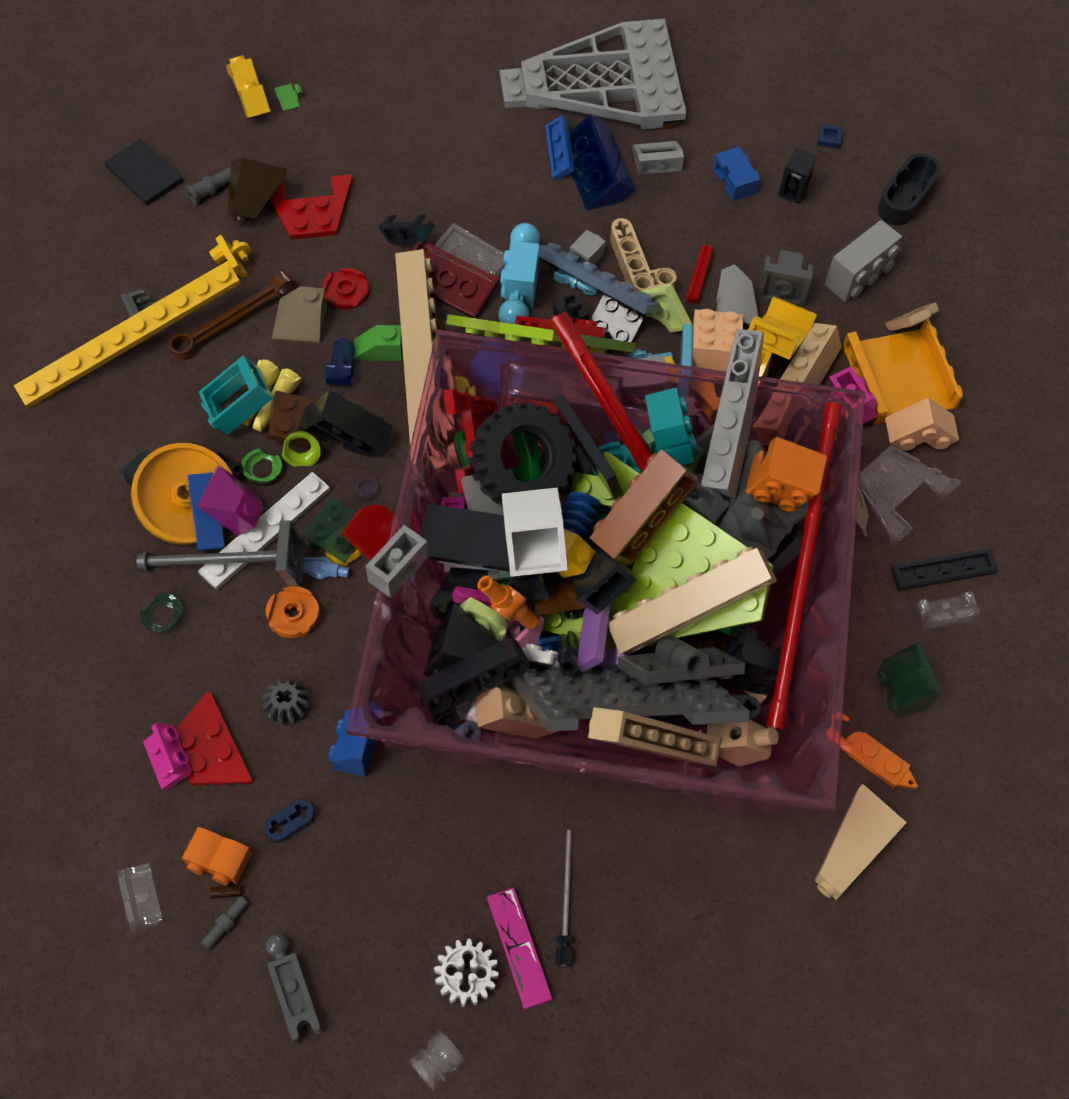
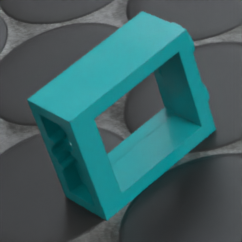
M244 355L199 391L203 401L201 406L208 413L209 418L207 420L215 430L220 429L227 435L273 399L260 369ZM247 384L249 390L223 410L221 404L243 385Z

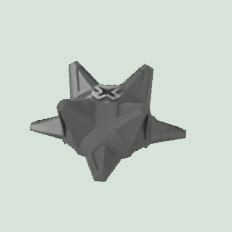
M753 440L747 443L736 498L722 497L728 500L730 504L714 522V525L745 546L762 550L768 561L776 553L777 546L785 535L791 533L793 525L807 515L809 501L793 512H786L781 510L777 504L756 501L754 496L745 492L753 457L761 450L764 451V457L767 454L759 441ZM692 472L700 479L693 489L707 493L701 486L703 474ZM827 489L825 490L823 503L829 500Z

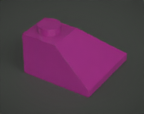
M220 465L216 466L197 505L198 508L237 536L255 528L264 509L259 495Z

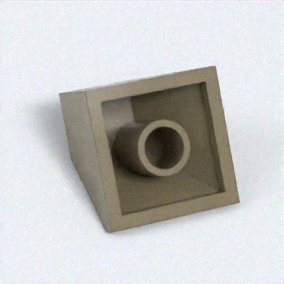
M300 286L280 298L272 339L320 343L327 308L325 289Z

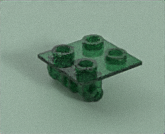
M331 496L302 533V536L310 541L308 545L314 550L320 547L345 563L356 548L341 533L356 514V511Z

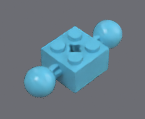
M521 223L514 227L510 235V249L505 250L504 253L505 268L501 272V298H505V302L500 306L498 312L499 320L503 323L515 324L516 315L529 317L528 309L533 310L538 277L540 234L537 228L529 223Z

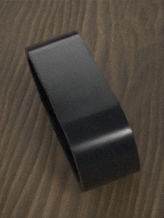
M915 153L906 159L882 192L877 211L883 221L891 225H904L914 217L934 190L940 175L941 166L936 158L926 153Z

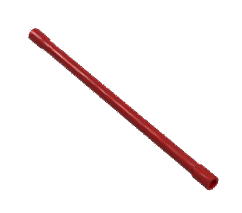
M826 402L818 452L826 455L827 459L820 492L810 499L808 504L774 696L770 704L766 726L778 730H784L788 708L787 700L835 434L841 415L842 405L836 402Z

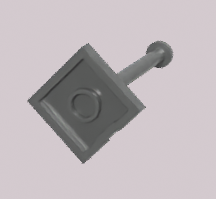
M285 520L280 521L277 551L151 556L150 552L146 551L138 554L137 567L144 571H150L151 566L276 561L275 570L285 580V583L288 586L301 587L305 540L292 522Z

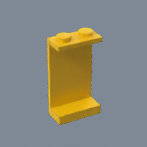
M773 296L763 318L754 316L748 330L763 332L762 348L790 360L811 330L817 314Z

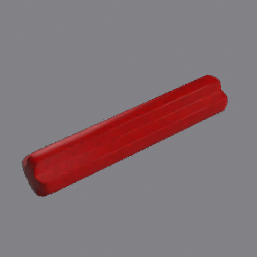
M706 244L701 246L686 295V302L697 304L714 250L712 246H707Z

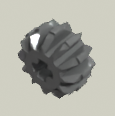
M289 677L286 683L283 684L282 680L278 678V685L275 687L268 684L267 688L270 693L263 694L262 698L266 702L263 704V709L265 712H269L268 717L272 721L278 718L279 724L283 725L286 718H288L290 723L294 724V716L297 715L303 718L304 712L302 710L309 708V703L306 701L309 697L308 692L303 690L301 682L294 684L293 679Z

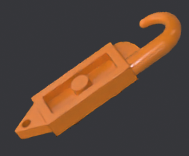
M837 713L832 714L826 719L824 723L826 737L830 742L846 752L848 756L892 788L917 789L918 785L909 769L911 765L867 733L855 732L845 739L834 731V722L837 720L849 722L850 718L848 716Z

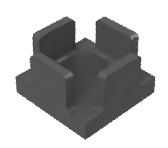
M784 250L780 251L777 264H771V257L766 256L757 298L772 300V297L775 296L794 305L804 306L812 280L813 265L808 264L807 270H803L801 268L803 254Z

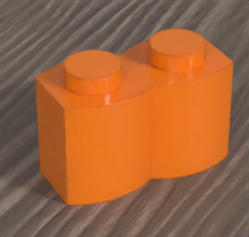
M197 827L182 859L187 864L186 869L198 875L207 872L213 875L212 879L228 886L229 882L238 883L252 852L249 847L239 842Z

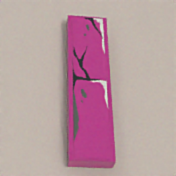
M511 888L488 896L487 901L523 1009L527 1010L552 1001L515 889Z

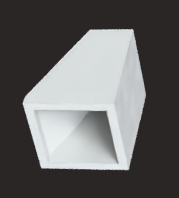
M558 488L503 493L502 502L511 577L567 571L564 528Z

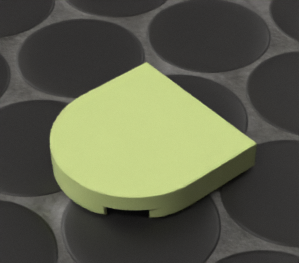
M472 597L459 605L498 642L504 639L508 624L505 618L497 611Z

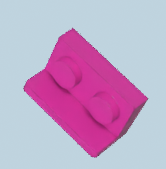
M155 723L152 725L153 734L145 739L143 743L161 789L168 790L190 775L192 770L174 725Z

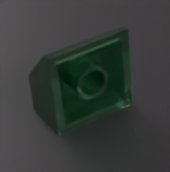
M920 642L914 643L886 658L878 668V682L881 686H885L888 694L886 697L888 707L891 711H895L897 718L928 710L940 693V688Z

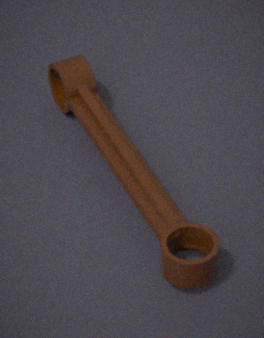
M287 271L278 272L271 278L269 286L193 333H178L174 335L169 341V347L173 356L178 360L190 359L194 356L196 347L274 298H282L294 291L297 287L296 281ZM179 343H190L189 348L184 351L174 350Z

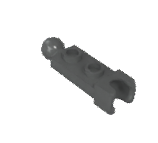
M273 934L267 939L265 947L267 953L275 957V961L267 963L291 1039L294 1044H297L301 1040L299 1030L302 1025L310 1024L316 1034H321L322 1028L296 953L286 955L289 947L287 938L281 934Z

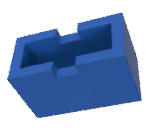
M740 147L715 155L713 170L720 182L725 180L727 183L725 190L732 201L757 193L760 184L759 173L753 169L749 157L743 153Z

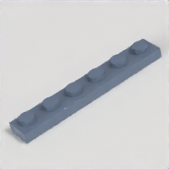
M555 243L539 246V257L643 314L658 312L660 303L653 300L652 295L634 290L632 284L620 282L615 279V275L597 270L595 264L579 260L578 255L562 251L561 246Z

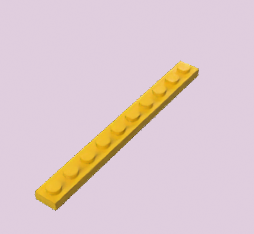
M228 261L20 381L14 387L26 407L39 403L240 285L241 282Z

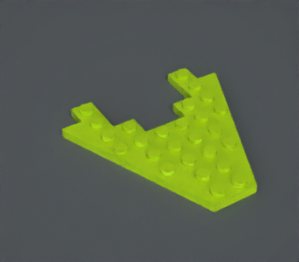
M604 452V458L614 471L623 494H625L629 489L628 485L631 480L641 474L612 454ZM575 472L570 493L583 492L598 499L601 505L611 507L614 500L598 476ZM681 503L634 560L632 572L636 575L637 580L628 588V593L623 592L610 603L608 622L614 620L613 616L623 610L630 612L638 608L637 604L644 599L652 597L654 600L662 596V591L670 586L677 585L680 587L688 583L686 579L696 573L702 572V574L713 570L712 565L719 561L727 560L729 562L737 558V553L748 547L684 503ZM768 562L773 571L774 565ZM770 585L668 636H674L678 639L763 621ZM581 611V615L576 619H572L571 612L570 619L565 617L564 612L544 614L542 631L556 634H567L568 631H572L573 637L576 638L578 651L584 612ZM607 627L605 649L617 648Z

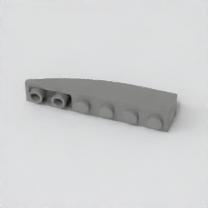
M736 329L701 486L708 494H710L709 490L712 489L718 491L722 497L736 498L757 393L764 333L761 331Z

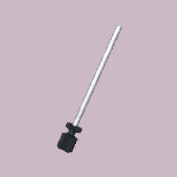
M567 830L563 925L562 935L556 937L557 943L561 944V947L556 948L555 963L558 967H570L572 965L573 950L568 947L569 944L573 943V937L568 936L572 830Z

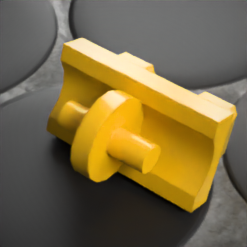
M222 235L216 237L218 245L209 251L214 261L219 265L227 259L236 275H239L241 278L248 276L240 260L246 262L249 259L248 255L251 252L249 244L235 240L232 247L230 243H226Z

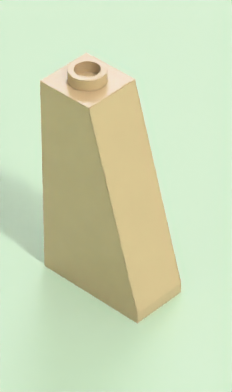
M864 784L859 787L853 796L815 878L819 891L828 898L832 896L835 900L844 893L907 823Z

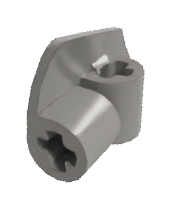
M734 264L721 270L716 298V312L725 313L731 311L742 314L743 324L750 326L753 317H758L753 284Z

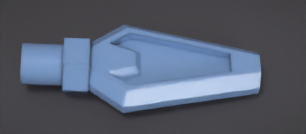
M304 557L303 573L319 580L328 577L338 578V576L348 578L350 575V568L333 563L328 557Z

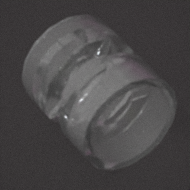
M440 1030L427 1042L428 1048L426 1050L419 1049L407 1060L432 1091L446 1080V1072L453 1073L465 1062L458 1049Z

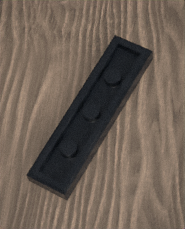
M990 548L892 565L890 568L898 591L987 576L998 572Z

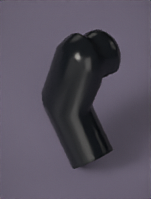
M223 452L215 453L227 464L233 475L237 476L243 472V466L240 463L225 459Z

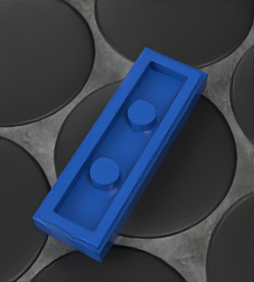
M563 115L545 126L551 174L554 180H560L575 171L568 121Z
M213 473L190 474L187 476L197 552L221 550L225 547L222 525L197 507Z

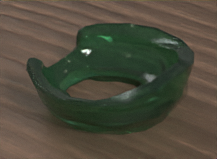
M156 594L154 596L155 599L145 610L140 611V618L147 630L155 633H165L173 630L182 619L183 606L178 597L173 594ZM157 606L170 608L174 613L172 621L166 625L156 624L151 616L153 609Z

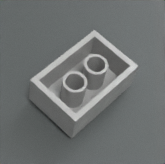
M880 220L833 257L824 285L844 302L851 297L856 298L862 292L864 286L867 284L871 286L876 282L879 274L882 272L887 273L892 269L895 264L893 260L900 250L899 244L902 236L884 221Z

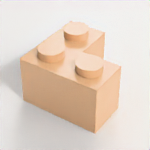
M926 398L885 417L889 441L900 450H911L923 442H926L935 449H945L950 444L959 441L954 415L930 398Z

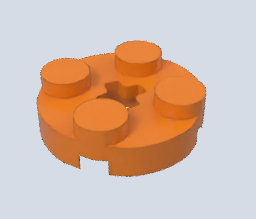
M289 586L283 588L284 591L279 592L277 595L276 593L272 595L266 605V617L271 630L281 637L290 639L308 636L316 627L320 617L319 605L312 593L303 587ZM296 607L299 614L295 617H289V614H286V612Z

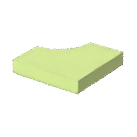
M672 284L640 291L652 295L653 300L660 303L658 312L646 314L645 317L659 320L670 333L683 331V324L692 325Z

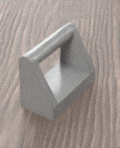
M677 141L632 145L638 175L682 171L684 154Z

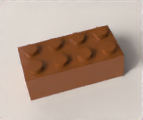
M660 450L659 453H654L648 459L646 469L641 475H637L631 480L628 485V491L623 497H619L613 502L610 508L611 512L605 519H601L596 523L593 528L594 533L590 536V539L613 559L628 565L634 562L700 481L696 475L663 450Z

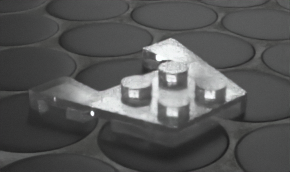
M890 445L858 474L856 480L892 543L897 545L913 527L895 509L924 482L940 497L945 499L961 484V481L941 474L942 471L935 467L931 469L919 462L920 459Z

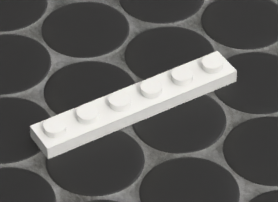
M311 472L259 518L255 528L240 534L219 553L263 551L278 537L280 521L290 520L292 524L331 491L330 487L316 474ZM249 562L205 564L198 572L218 590Z

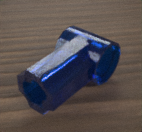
M339 338V340L334 341L331 362L327 363L326 385L352 386L350 384V377H353L352 364L355 344L348 339Z

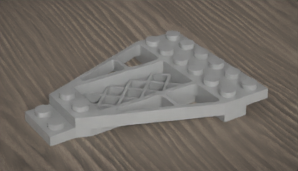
M665 19L621 22L521 61V68L500 70L504 108L527 106L541 109L555 107L639 124L641 130L663 128V121L685 120L686 110ZM617 35H622L625 50L599 52L597 50V43ZM589 46L592 47V53L571 54ZM619 68L624 72L620 75L614 70ZM597 69L598 71L602 72V74L600 76H597L593 72ZM574 71H576V72H578L579 74H581V76H579L578 78H576V77H574V76L571 75V74H572ZM553 72L560 76L557 80L550 77ZM607 77H610L615 81L613 83H610L605 79ZM588 78L589 80L593 81V83L591 85H588L583 81ZM567 80L572 84L567 87L562 83ZM635 101L637 113L608 107V103Z

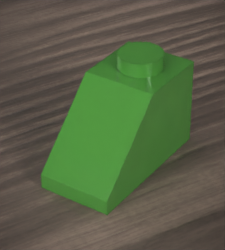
M376 325L355 338L353 360L402 361L401 325Z

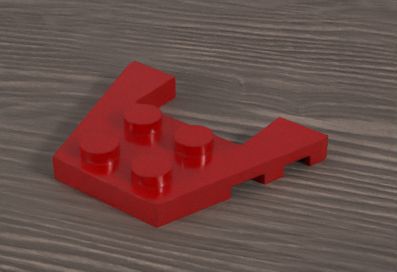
M352 174L331 176L333 195L286 200L284 182H280L269 200L291 240L338 234L345 203L348 199L350 186L352 185Z
M516 315V325L555 330L549 319ZM576 319V322L573 323L581 335L606 338L607 328L598 327L597 321Z
M456 389L443 390L446 414L462 412L461 425L465 430L466 436L465 451L470 458L472 457V451L469 449L471 442L475 440L474 434L477 428L482 426L486 418L498 411L497 402L483 397H474L466 392L460 393ZM503 442L501 446V456L504 454ZM468 465L455 470L458 494H464L461 479L464 476H471L475 473L474 466Z

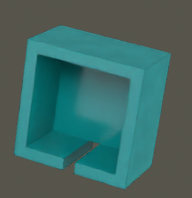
M677 387L645 395L651 431L658 453L660 450H663L682 465L695 462L693 451L697 450L694 434L689 435V433L694 432L691 418L689 415L684 416L685 413H688L685 397L679 398Z

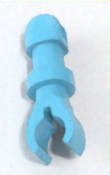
M559 268V272L555 271L554 280L556 282L571 284V288H579L589 296L596 294L597 288L561 268Z

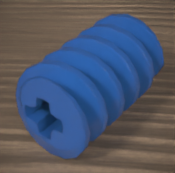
M571 492L567 495V502L562 507L563 528L579 536H586L589 532L586 527L592 526L593 523L589 517L593 518L597 515L596 510L593 508H600L601 503L589 494Z

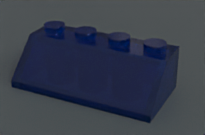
M589 114L569 132L575 170L571 174L586 210L621 203L636 190L608 124Z

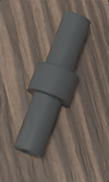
M240 896L225 914L221 913L214 923L216 925L201 941V944L210 950L224 932L228 933L235 925L234 920L249 903Z

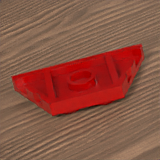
M207 692L176 727L180 743L188 756V763L192 770V773L187 778L191 786L236 783L250 785L253 781L211 692Z

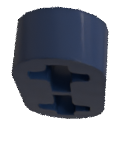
M297 800L271 816L264 825V832L271 842L281 843L310 825L315 817L312 804L307 800ZM301 807L302 810L309 809L306 812L307 817L305 819L299 816L291 821L297 815L296 810ZM288 822V824L282 827L283 833L281 835H278L276 832L271 834L273 824L277 823L279 826H282Z

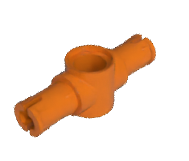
M488 575L483 576L478 581V589L490 598L492 603L490 607L509 622L511 620L518 621L528 630H532L538 625L539 618L527 608V599L510 585H500Z

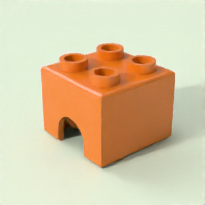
M776 437L770 442L766 457L763 456V450L753 457L745 492L754 496L756 501L762 503L771 502L779 505V508L783 511L793 512L820 492L827 459L826 455Z

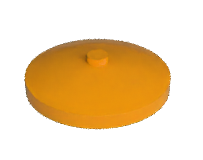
M174 443L160 447L141 462L134 475L131 486V501L135 514L141 524L159 539L180 545L196 544L187 476L190 474L213 473L218 465L230 474H232L231 470L217 454L196 444Z

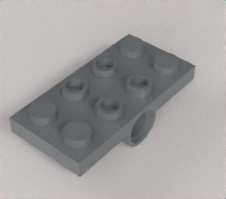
M674 636L663 637L658 642L655 653L618 657V668L628 673L629 677L638 679L647 687H658L660 683L666 682L683 684L685 680L704 682L708 681L711 677L731 679L733 675L745 673V663L715 647L696 649Z

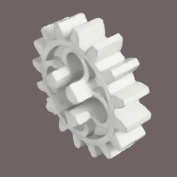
M471 939L467 940L466 946H462L460 941L457 940L455 949L449 946L445 947L446 957L443 955L438 956V961L442 966H436L434 971L441 976L435 979L436 985H444L440 991L442 996L448 993L451 994L450 1003L453 1004L459 998L461 999L462 1007H465L467 1000L471 999L475 1006L477 1005L478 996L485 1000L488 998L487 988L490 990L495 989V984L491 979L498 978V972L492 970L497 966V960L489 961L492 951L489 949L483 952L482 942L473 947ZM470 953L473 955V959L470 960V970L473 973L469 974L468 977L471 988L468 992H462L459 988L463 984V975L461 973L465 968L463 956ZM450 967H455L460 971L456 972L454 976L446 973ZM482 969L486 971L487 975L484 978H478L475 973Z

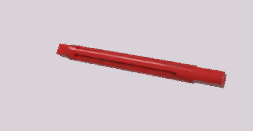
M565 311L550 320L552 326L642 473L647 467L648 459L652 456L651 452L597 365L567 312Z

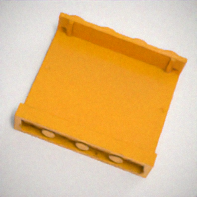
M929 318L924 320L920 330L863 341L859 340L856 332L847 333L843 349L849 364L858 377H863L867 385V391L869 393L872 392L878 402V406L875 407L877 417L872 419L873 425L886 423L885 417L926 398H930L947 411L957 409L963 397L962 388L956 383L954 370L947 362L945 349L940 345L936 328L932 326Z

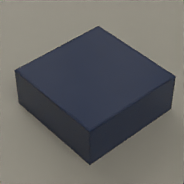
M820 124L817 146L839 149L842 127Z

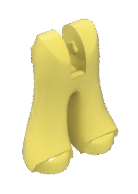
M259 360L257 363V367L260 369L269 390L271 391L274 386L271 392L272 397L275 391L291 394L302 381V378L290 369H282L280 372L279 368L271 361ZM273 399L242 424L248 427L257 414L253 423V429L262 432L270 422Z

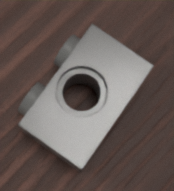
M403 525L365 566L368 582L391 598L428 558L427 541Z

